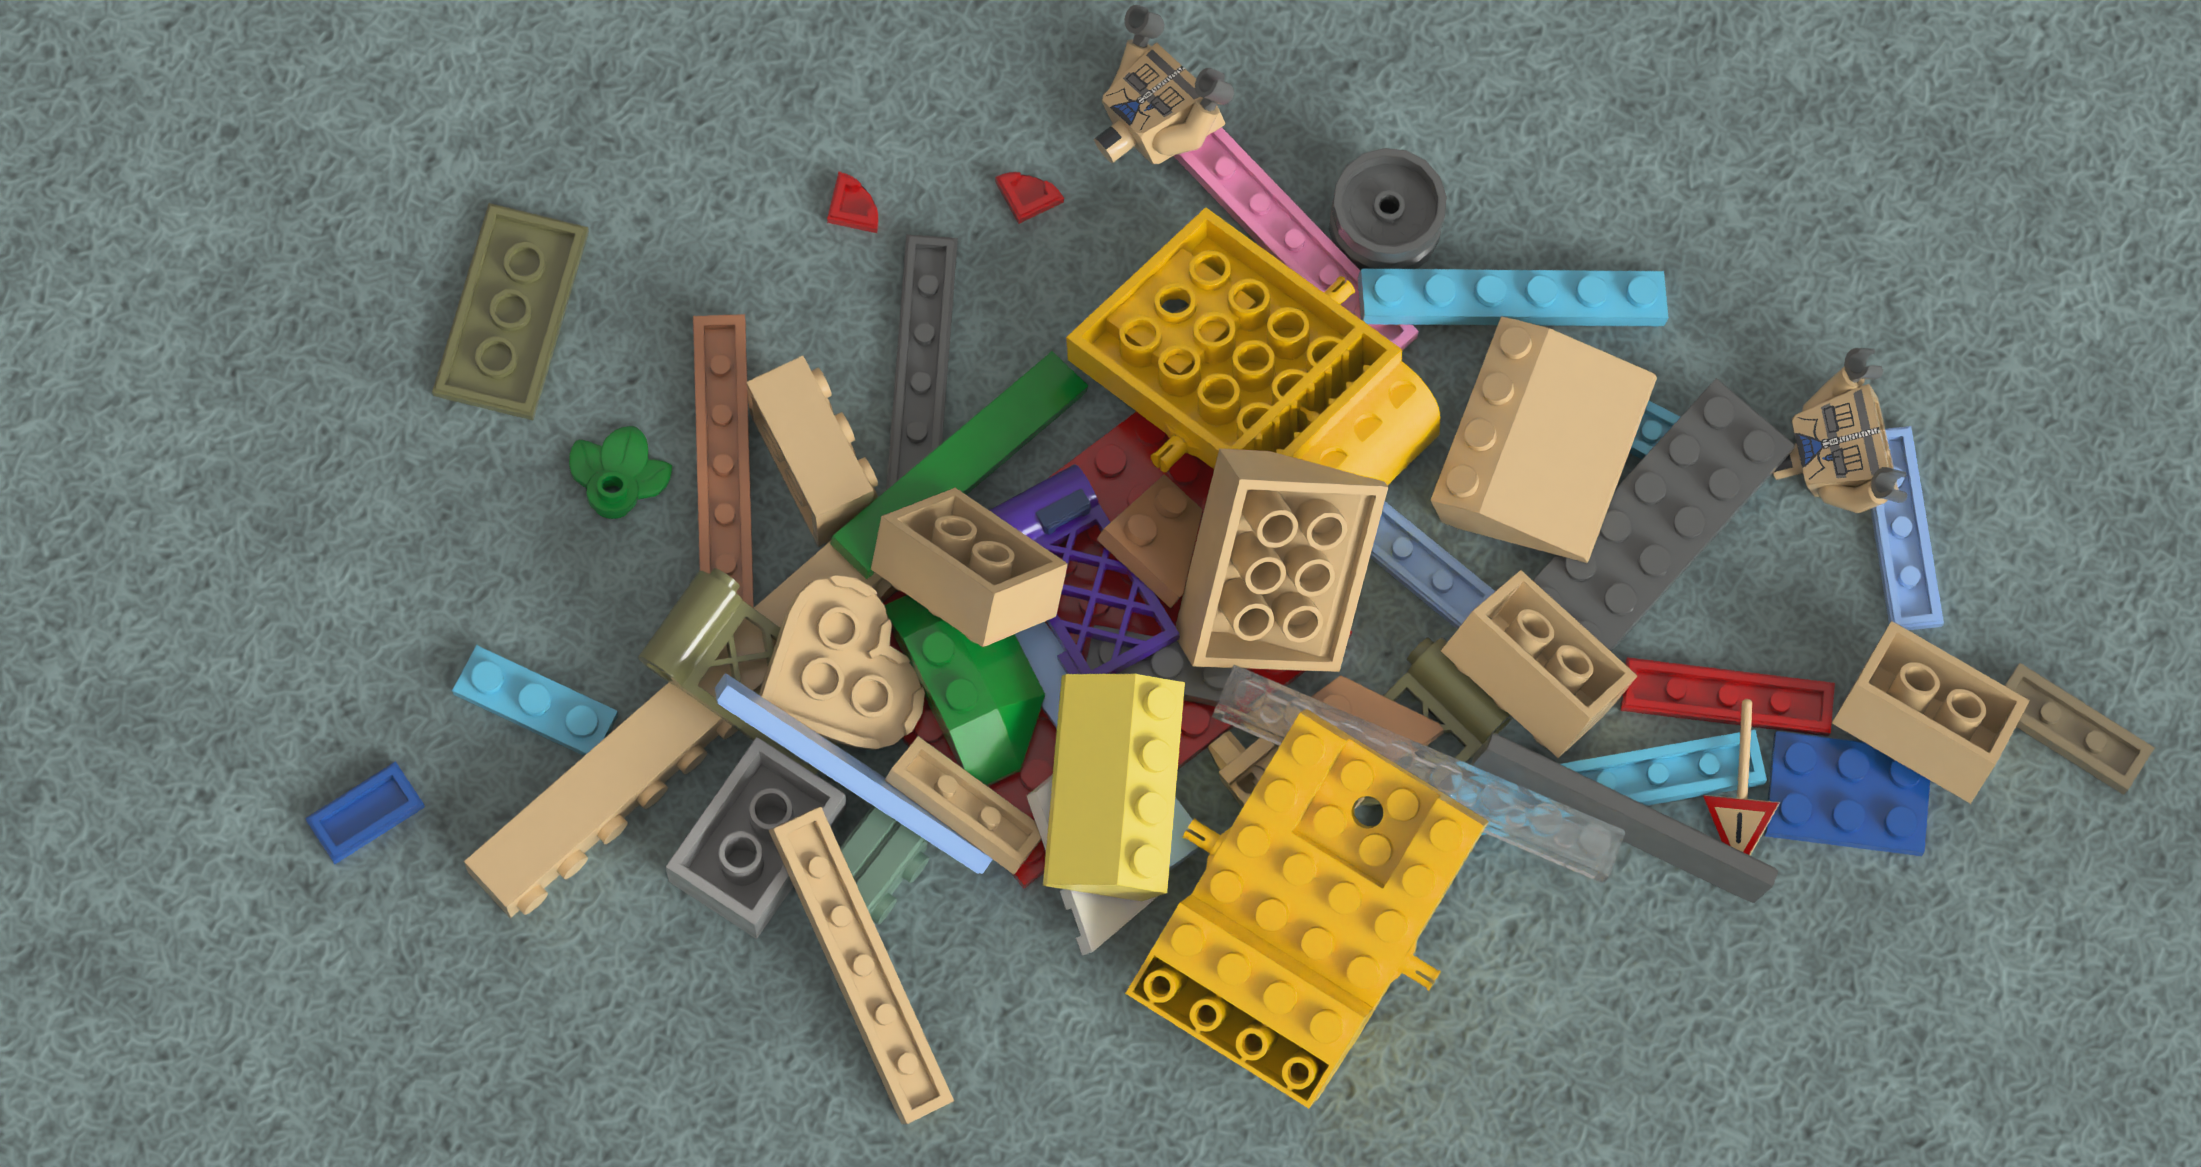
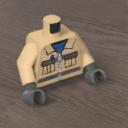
M1133 5L1126 12L1124 20L1126 29L1130 33L1135 34L1133 40L1127 41L1117 74L1110 89L1102 98V103L1112 125L1094 138V142L1104 157L1111 163H1114L1134 147L1151 164H1160L1174 155L1199 149L1208 135L1226 124L1217 104H1228L1233 99L1234 89L1230 83L1224 81V73L1212 68H1205L1195 78L1158 43L1150 46L1148 44L1149 39L1157 38L1164 31V21L1160 15L1149 12L1148 8Z
M1872 348L1851 349L1845 357L1844 367L1803 405L1802 412L1792 418L1797 443L1794 444L1795 448L1791 454L1773 472L1776 480L1804 474L1806 485L1814 497H1820L1826 504L1854 513H1862L1882 505L1888 500L1903 503L1907 499V493L1900 491L1897 485V480L1901 477H1906V472L1896 470L1893 467L1879 399L1870 384L1863 385L1865 379L1876 380L1883 375L1882 366L1870 365L1866 367L1868 357L1875 353V350Z

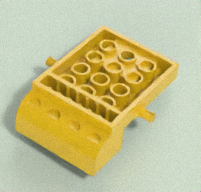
M1206 207L1066 337L1068 361L1168 435L1170 439L1151 455L1153 464L1157 468L1161 466V471L1167 472L1185 453L1198 457L1215 469L1219 448L1271 451L1381 480L1389 485L1440 435V411L1438 404L1423 380L1402 361V349L1341 305L1350 295L1355 293V289L1349 280L1345 282V277L1339 276L1328 289L1322 292ZM1177 299L1184 300L1189 304V307L1180 313H1170L1161 307L1166 301Z
M1305 709L1298 714L1232 827L1220 835L1197 821L1196 818L1189 824V829L1185 831L1182 838L1189 840L1210 853L1207 858L1206 870L1192 894L1178 904L1125 994L1309 1109L1322 1094L1347 1053L1358 1039L1390 984L1402 973L1427 988L1428 991L1435 983L1441 971L1414 956L1417 940L1489 821L1310 710ZM1369 796L1380 802L1383 808V817L1378 825L1366 826L1358 821L1354 808L1359 798Z

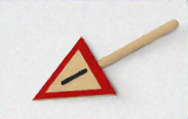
M1744 699L1741 709L1737 798L1703 795L1721 841L1741 852L1751 855L1780 802L1748 799L1752 701Z

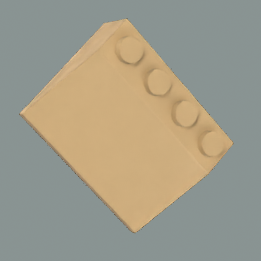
M1501 316L1431 497V502L1441 522L1461 530L1588 563L1657 380L1656 375L1553 329Z
M1219 448L1175 626L1180 633V639L1177 641L1192 666L1340 672L1388 491L1386 482L1271 451Z

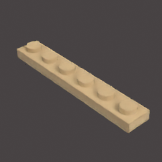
M822 807L814 808L769 829V833L901 1124H909L953 1102L954 1099Z

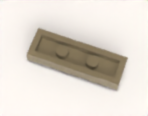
M2021 663L2018 664L2005 684L2007 688L2030 700L2016 726L2018 729L2124 795L2129 790L2155 747Z

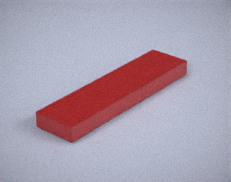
M1629 657L1625 660V665L1637 675V678L1622 694L1620 711L1741 726L1742 701L1750 699L1752 701L1751 727L1829 736L1831 734L1835 683Z

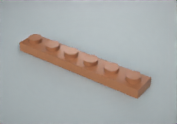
M745 314L693 316L700 570L710 574L714 568H717L729 575L740 585L736 593L744 602L754 608Z

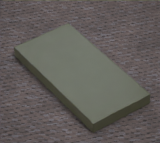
M491 203L488 204L432 390L433 396L534 420L589 233L588 227Z

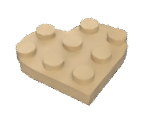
M835 575L811 581L795 595L785 613L759 695L822 737L854 748L869 750L894 745L905 735L913 731L922 715L925 692L924 688L920 685L914 668L909 663V658L889 646L892 624L891 620L887 618L885 605L876 596L878 593L874 588L857 578Z

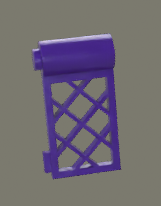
M1074 464L989 510L1057 557L1063 558L1062 560L1068 563V565L1071 560L1099 567L1092 591L1063 584L1062 595L1089 601L1083 624L1060 620L1057 614L1056 617L1046 621L1064 650L1063 653L1057 655V659L1066 674H1117L1180 639V633L1155 593L1120 561L1109 559L1110 552L1105 547L1102 557L1073 550L1078 534L1094 525H1097L1102 532L1111 523L1101 508L1090 482L1078 465ZM1082 488L1091 503L1090 513L1084 517L1080 515L1055 529L1056 532L1050 535L1048 533L1045 534L1036 512ZM1067 541L1066 548L1058 546L1059 544ZM1106 569L1129 576L1133 584L1128 600L1099 593ZM1137 593L1140 594L1145 604L1135 602ZM1096 603L1125 610L1119 634L1089 627ZM1132 612L1154 617L1163 631L1146 641L1125 636ZM1069 633L1079 635L1077 645L1074 643ZM1086 637L1114 643L1115 648L1111 660L1091 670L1082 656ZM1122 646L1132 648L1120 655Z

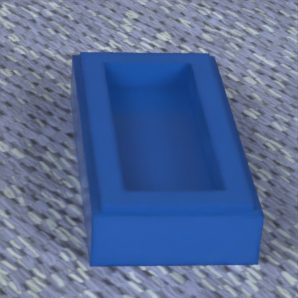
M395 761L306 817L305 820L335 865L422 810L425 806Z

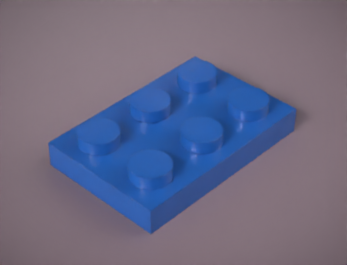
M1776 731L1773 738L1768 801L1780 802L1765 829V836L1922 856L1925 852L1930 780L1865 742Z

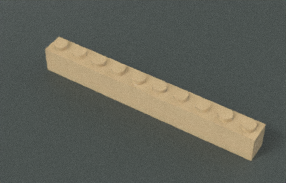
M828 542L756 605L754 609L781 628L785 613L795 595L811 581L835 575L857 578L874 588L878 593L876 596L881 602L889 598L897 589L877 573H874L866 580ZM744 618L733 634L737 656L765 652L762 630ZM772 638V644H773V650H774V647H775V644H776V640H774V639ZM725 645L715 660L729 658L727 645ZM766 658L738 662L741 683L754 692L760 691L768 668ZM730 664L710 667L698 683V686L716 698L715 687L723 675L726 673L732 677ZM668 682L464 861L468 873L509 918L513 917L519 910L524 915L529 914L547 897L548 892L544 889L559 875L564 879H568L577 873L588 860L584 853L595 843L601 840L604 844H608L614 840L628 825V822L624 819L639 805L644 809L654 805L667 791L668 787L664 783L678 770H681L683 774L691 772L706 757L707 751L704 748L718 735L723 739H727L738 730L681 688Z

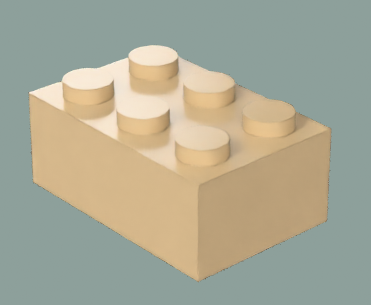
M801 356L746 383L750 415L819 547L831 541L832 536L878 498L874 488L878 486V481L866 457L857 460L851 442L855 441V437L842 412L836 415L833 414L828 397L832 396V393L819 367L811 371L804 356Z
M953 488L881 516L871 570L890 582L894 588L904 592L926 607L931 614L940 617L962 632L970 641L985 647L1056 617L1068 563L957 488Z
M1522 570L1475 608L1441 650L1461 673L1469 676L1493 698L1498 707L1508 712L1533 735L1540 745L1550 750L1557 758L1602 719L1637 678V675Z
M1891 621L1832 724L1971 804L1999 760L2030 700Z

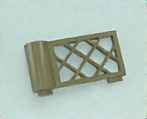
M714 568L710 574L699 570L640 653L638 659L654 673L681 688L752 741L758 737L813 774H816L818 772L817 768L809 763H804L788 749L717 704L715 697L698 686L705 673L713 666L730 664L732 678L740 683L738 662L766 658L768 666L773 653L772 638L777 641L780 632L779 626L741 599L736 593L740 585L733 578L717 568ZM744 618L762 630L765 652L737 656L733 634ZM725 645H727L729 658L715 660ZM827 739L835 745L838 743L830 739Z
M1427 637L1407 657V661L1412 665L1408 672L1383 696L1396 701L1407 690L1422 705L1423 716L1428 718V712H1430L1441 723L1440 725L1444 729L1443 733H1451L1465 747L1452 761H1429L1427 745L1423 748V761H1405L1400 765L1405 770H1423V781L1440 790L1475 755L1476 751L1492 734H1499L1513 720V717L1498 707L1492 697L1469 676L1461 673L1455 664L1441 652L1448 642L1445 638L1441 637L1433 642ZM1429 770H1441L1429 782ZM1365 798L1359 806H1381V804L1375 798Z

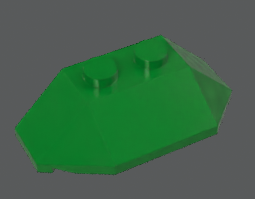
M908 595L886 604L887 618L891 620L892 624L891 631L902 653L909 658V663L914 668L921 687L924 688V697L958 765L987 787L1020 772L1045 699V693L1016 635L1013 634L982 647L970 641L962 632L940 617L931 614L926 607Z

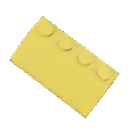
M1065 674L1061 677L1043 886L1141 902L1167 893L1185 682L1140 674Z

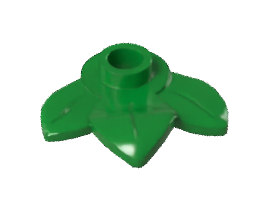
M635 426L616 429L605 438L602 446L586 440H576L569 456V468L572 478L586 488L587 501L591 508L600 516L608 519L624 517L636 505L638 500L659 495L670 481L672 465L661 460H648L649 449L647 439L643 432ZM610 486H617L621 490L616 493H609L604 489Z

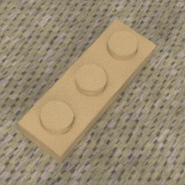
M919 736L892 767L885 779L886 782L1012 874L1017 872L1041 841L1039 830L1033 819Z

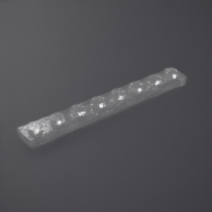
M1233 665L1213 712V718L1280 746L1298 714L1308 709L1488 820L1489 823L1483 833L1601 883H1605L1609 878L1626 833L1625 830L1237 665Z

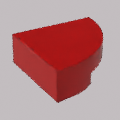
M838 172L827 223L877 233L879 223L877 207L874 205L875 202L871 195L856 178L846 173Z
M1009 172L995 177V182L1018 224L1064 203V197L1061 192L1048 181H1043L1029 175H1021L1020 172Z

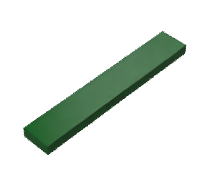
M1051 351L832 536L830 544L867 580L875 573L871 570L881 516L953 488H957L967 495L1087 392L1088 385Z

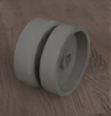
M1382 148L1363 153L1346 166L1336 183L1329 223L1332 242L1359 270L1418 269L1429 260L1436 248L1445 219L1447 196L1440 176L1426 160L1407 150Z

